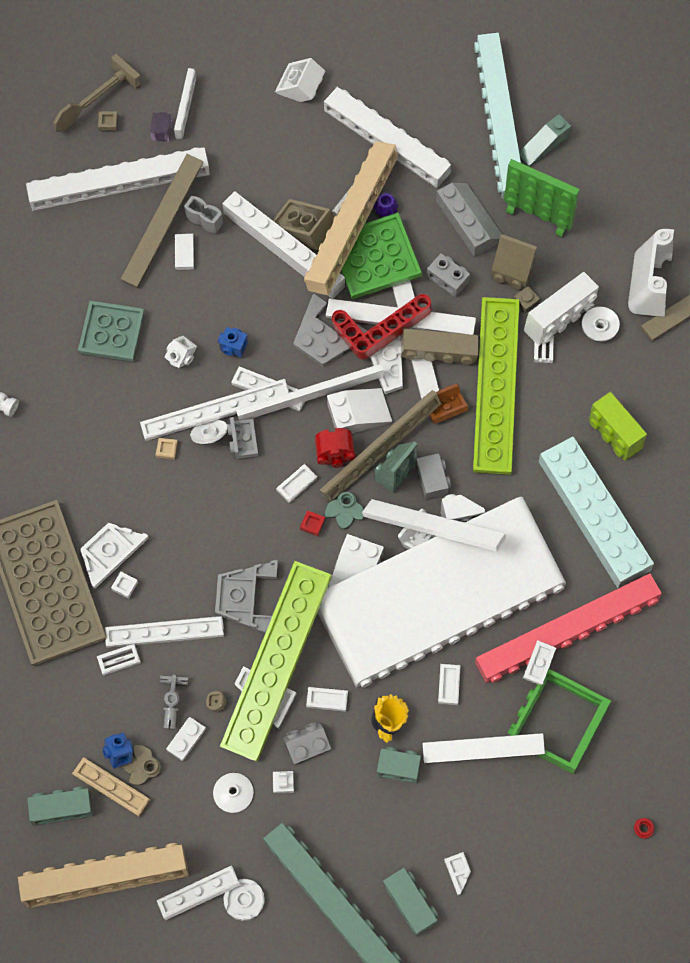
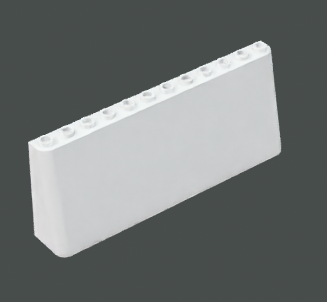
M523 497L515 498L465 522L505 533L506 539L497 552L436 536L327 588L317 613L356 688L360 686L364 688L378 677L383 679L395 669L401 670L408 665L407 663L413 660L415 662L420 661L426 654L430 652L436 653L443 648L442 646L448 643L450 645L457 643L462 636H471L478 631L477 629L483 626L487 628L501 617L506 619L513 614L512 612L518 609L522 611L528 608L530 603L534 601L541 602L547 598V595L553 592L557 594L564 590L566 582Z

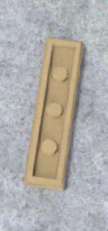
M84 757L72 773L73 776L138 817L141 816L151 801L145 795Z

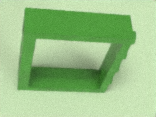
M548 668L542 686L537 684L535 690L531 688L526 697L529 700L526 707L521 706L517 714L520 718L517 724L512 723L508 733L511 734L510 736L520 734L547 681L598 706L570 762L545 750V754H537V756L574 774L611 700Z

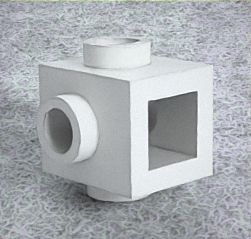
M184 336L173 339L167 346L165 358L170 361L171 365L178 368L189 365L194 358L193 354L197 346Z

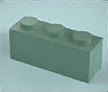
M75 787L73 791L65 792V790H55L53 794L48 795L36 793L32 795L33 797L27 798L29 819L33 826L93 817L91 794L89 789H85V787Z
M402 868L383 880V886L417 937L437 924L436 918L438 914L433 906L429 907L425 902L427 897L421 888L417 889L414 882L416 880L410 871L406 872Z

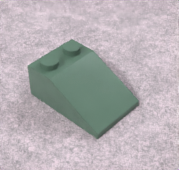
M409 442L398 445L395 450L391 449L386 456V461L376 467L374 471L375 481L394 493L416 466L417 443Z

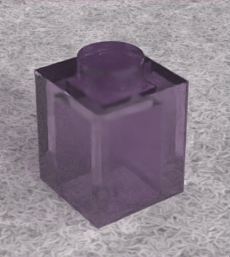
M153 112L150 128L152 140L170 141L173 124L171 114Z

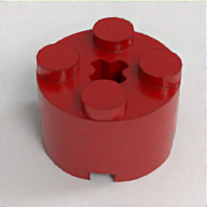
M335 428V432H329V429L315 435L318 464L332 465L333 468H340L343 466V463L355 459L353 436L350 430Z

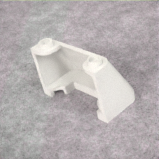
M673 229L658 230L635 252L628 301L629 310L634 314L665 317L667 282L662 277L653 276L654 268H661L662 263L666 260L672 261Z

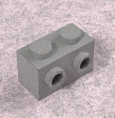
M441 253L427 268V278L455 298L469 283L470 274L468 270L458 266L449 256L445 257Z

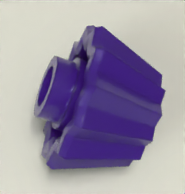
M390 193L380 194L373 207L376 210L375 213L379 214L380 217H387L398 212L397 207L399 205L395 197Z

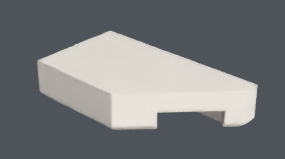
M464 852L444 859L457 896L461 895L471 872Z

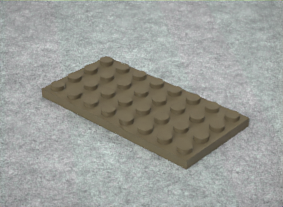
M54 500L1 519L0 575L32 667L106 640L104 629L58 501Z

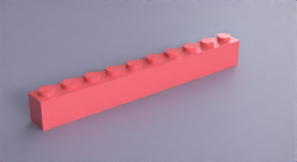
M648 574L476 657L475 664L486 683L490 681L495 683L501 680L503 675L507 673L514 674L520 670L519 667L525 664L528 666L537 640L556 649L560 647L565 649L577 639H586L590 636L589 633L595 630L600 632L612 622L614 624L619 623L624 619V616L630 613L635 615L642 610L641 608L657 604L662 593L652 575Z

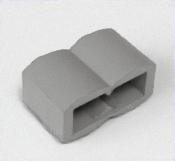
M191 196L184 205L187 219L194 224L201 225L206 231L217 233L223 225L221 211L215 206L206 205L201 198Z

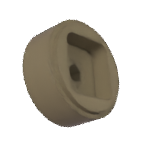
M212 691L206 698L207 707L215 712L223 710L227 703L226 696L219 691Z

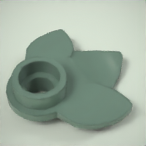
M343 492L338 496L337 500L329 502L325 510V516L336 517L339 527L345 529L351 525L353 518L357 520L363 519V507L356 502L354 494ZM347 499L350 503L344 504L343 501Z

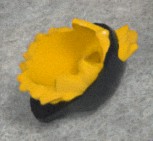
M390 694L389 696L377 698L371 716L372 726L378 733L379 738H383L386 743L392 740V735L397 734L402 729L403 724L407 722L406 719L408 718L409 709L406 702H403V699H398L397 695L393 696Z

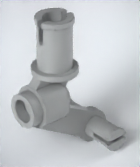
M177 674L172 676L160 675V679H168L160 680V683L171 684V690L164 697V701L169 707H163L165 710L163 728H169V720H171L170 728L176 729V718L179 708H174V705L179 702L180 698L179 694L175 691L176 684L188 686V682H186L188 677H178Z

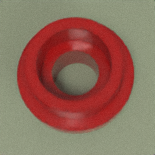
M640 818L634 824V832L642 839L649 838L654 833V824L647 818ZM644 825L648 830L642 832L640 827Z

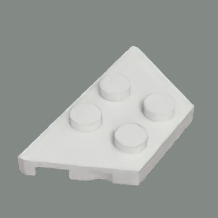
M111 523L105 525L81 548L92 587L96 589L149 539L148 535L133 532L128 528H120Z

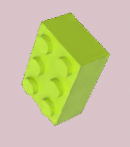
M611 392L592 404L589 422L594 429L600 431L603 440L611 444L618 457H622L626 461L643 449L647 433Z

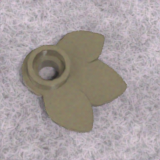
M142 745L134 746L135 757H132V763L122 766L127 773L131 774L129 783L134 785L143 784L148 778L157 776L161 770L160 762L152 757L150 749ZM154 765V770L148 771L147 767Z

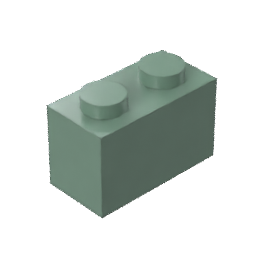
M393 747L381 749L377 777L416 784L421 756L417 755V752L414 751L398 752Z

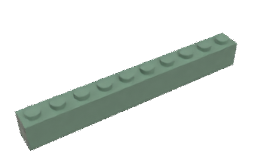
M281 823L263 838L267 847L364 963H400L402 961L396 952L391 953L387 949L388 943L381 935L377 937L373 932L375 928L368 919L366 921L362 919L360 909L355 904L351 905L346 900L348 895L342 888H336L333 884L335 882L334 878L328 872L324 873L321 870L322 864L315 856L313 858L310 857L307 853L309 849L303 841L298 842L295 839L296 833L289 825L285 827Z

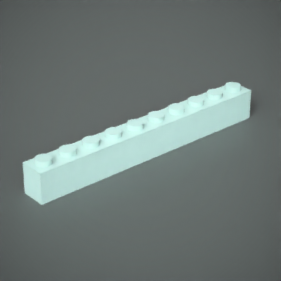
M499 33L478 35L477 42H474L475 53L479 55L477 57V67L481 68L479 80L480 84L483 83L484 88H482V98L486 99L484 110L485 114L489 116L487 128L491 130L489 135L490 145L494 146L492 159L497 164L494 167L495 176L499 177L497 189L498 193H501L502 199H504L508 164L511 159L520 163L521 161Z

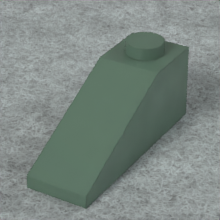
M558 114L545 124L519 152L520 159L527 166L531 167L569 138L571 125Z

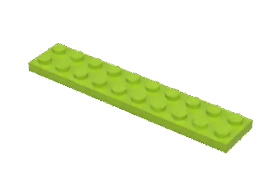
M482 297L473 473L511 475L519 299Z
M294 561L220 747L258 762L331 580V574Z

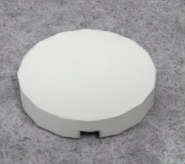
M239 879L240 886L225 892L224 906L228 914L234 919L247 921L257 917L263 910L265 903L264 893L256 882L249 879Z

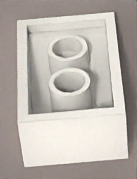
M382 388L345 390L327 395V405L335 428L348 429L354 434L392 423Z
M347 534L329 587L381 563L384 547Z

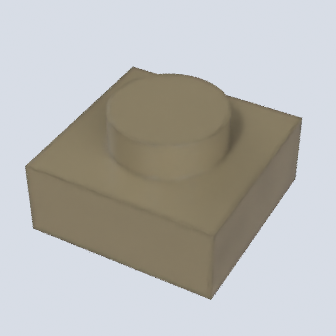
M99 111V131H117V111Z
M529 286L514 296V299H519V306L524 312H527L540 302V298Z

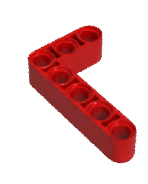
M425 294L416 296L365 333L361 331L346 311L336 310L332 314L333 327L359 359H367L402 335L404 329H410L427 317L432 311L431 299ZM420 304H427L426 307H419ZM406 314L412 315L410 318H405L404 316ZM339 319L345 320L342 323H337V320ZM391 325H397L395 329L389 328ZM351 332L356 333L353 337L347 336ZM377 335L382 336L379 340L374 339ZM361 346L367 347L365 350H359Z

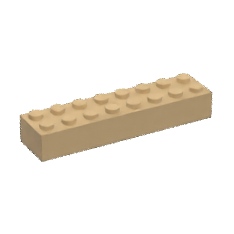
M170 843L166 845V848L150 847L145 849L146 852L137 853V851H130L121 857L110 855L101 861L89 859L81 865L69 863L60 869L49 867L43 869V872L35 873V871L25 872L23 876L18 877L21 902L29 909L189 877L185 851L182 844Z

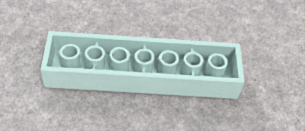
M571 437L540 453L539 464L616 587L619 589L650 572L654 565L653 561L575 438Z

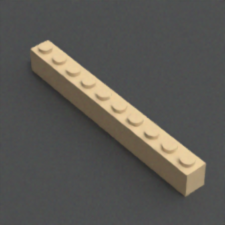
M375 141L373 147L369 149L367 159L363 161L359 174L355 176L352 188L348 190L347 197L342 202L338 215L334 217L331 229L327 231L326 238L321 243L316 258H313L311 267L304 276V282L308 291L329 295L398 159L395 144Z

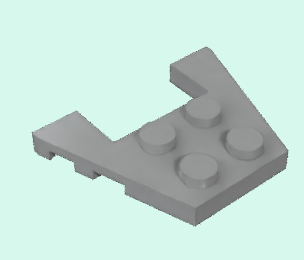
M313 294L293 346L324 367L342 356L350 348L335 330L317 318L327 307V302ZM357 325L363 333L367 332L360 325ZM351 332L348 336L353 337L356 333Z
M273 560L263 565L257 564L247 569H238L219 574L215 614L266 633L272 616L254 615L256 579H277L278 560Z

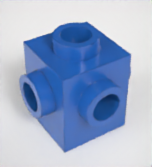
M226 327L224 333L221 332L218 338L220 350L228 356L234 355L241 358L248 344L247 334L237 328L231 329Z
M124 732L105 738L104 747L102 748L105 759H109L113 769L132 763V742L126 738Z

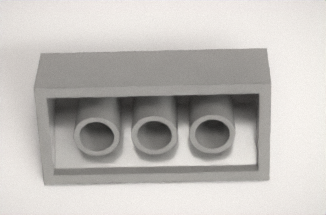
M450 183L436 191L437 204L474 257L499 244L502 233L467 183Z

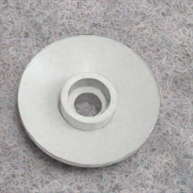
M594 307L588 310L582 319L584 333L595 341L610 340L619 330L618 316L606 307ZM598 325H602L603 328L600 329V328H597V326H598Z
M215 420L198 425L191 431V439L198 444L214 443L227 433V424L222 420Z
M229 773L222 776L216 782L213 790L215 803L220 809L228 813H238L245 810L252 802L254 794L253 786L249 779L239 773ZM231 788H235L237 792L235 794H230L229 790Z

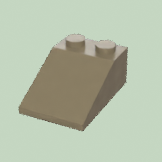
M289 199L272 221L307 248L319 250L321 243L326 238L327 231L333 225L334 215L331 209Z
M501 234L491 271V278L498 283L511 285L514 289L523 290L526 288L533 273L537 247Z

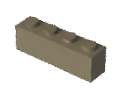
M404 329L401 336V357L409 360L424 359L426 361L439 360L445 363L461 362L465 365L474 364L478 357V335Z

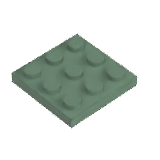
M89 301L78 353L134 362L145 313L144 309Z

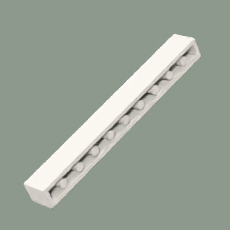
M193 148L188 151H177L173 154L158 155L148 159L142 158L134 162H123L119 165L104 166L94 170L88 169L79 173H69L65 176H53L45 180H34L26 183L32 211L171 183L186 154L203 161V165L196 177L210 175L205 148Z

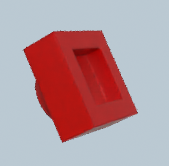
M307 510L300 530L318 536L325 522V517Z

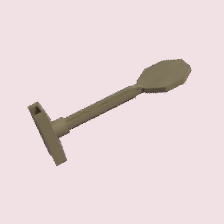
M115 54L111 57V67L116 72L113 74V77L79 104H68L60 110L53 122L54 130L56 132H65L75 123L81 110L88 107L123 80H126L137 89L141 86V83L137 80L141 75Z

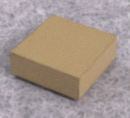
M159 438L156 458L175 460L178 441Z

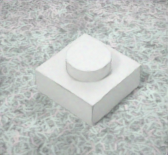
M120 572L111 589L129 599L138 584V580Z

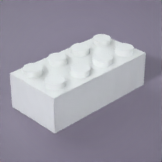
M585 272L581 273L528 313L524 328L525 333L538 346L543 342L548 343L553 338V334L561 333L565 330L567 324L571 321L573 323L576 322L583 312H587L594 307L599 286Z

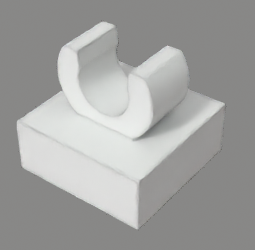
M293 771L273 772L274 794L294 793Z

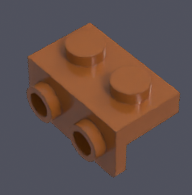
M457 383L436 391L442 404L429 417L433 424L468 411V405L462 397Z

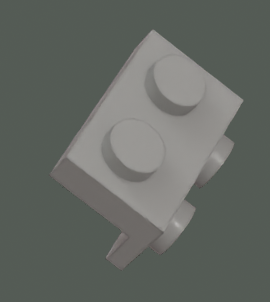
M231 417V424H227L228 435L233 437V441L229 442L231 453H235L236 459L258 456L253 418L234 421V417Z
M310 723L305 726V729L300 731L293 730L287 733L286 737H283L294 764L331 749L320 723Z

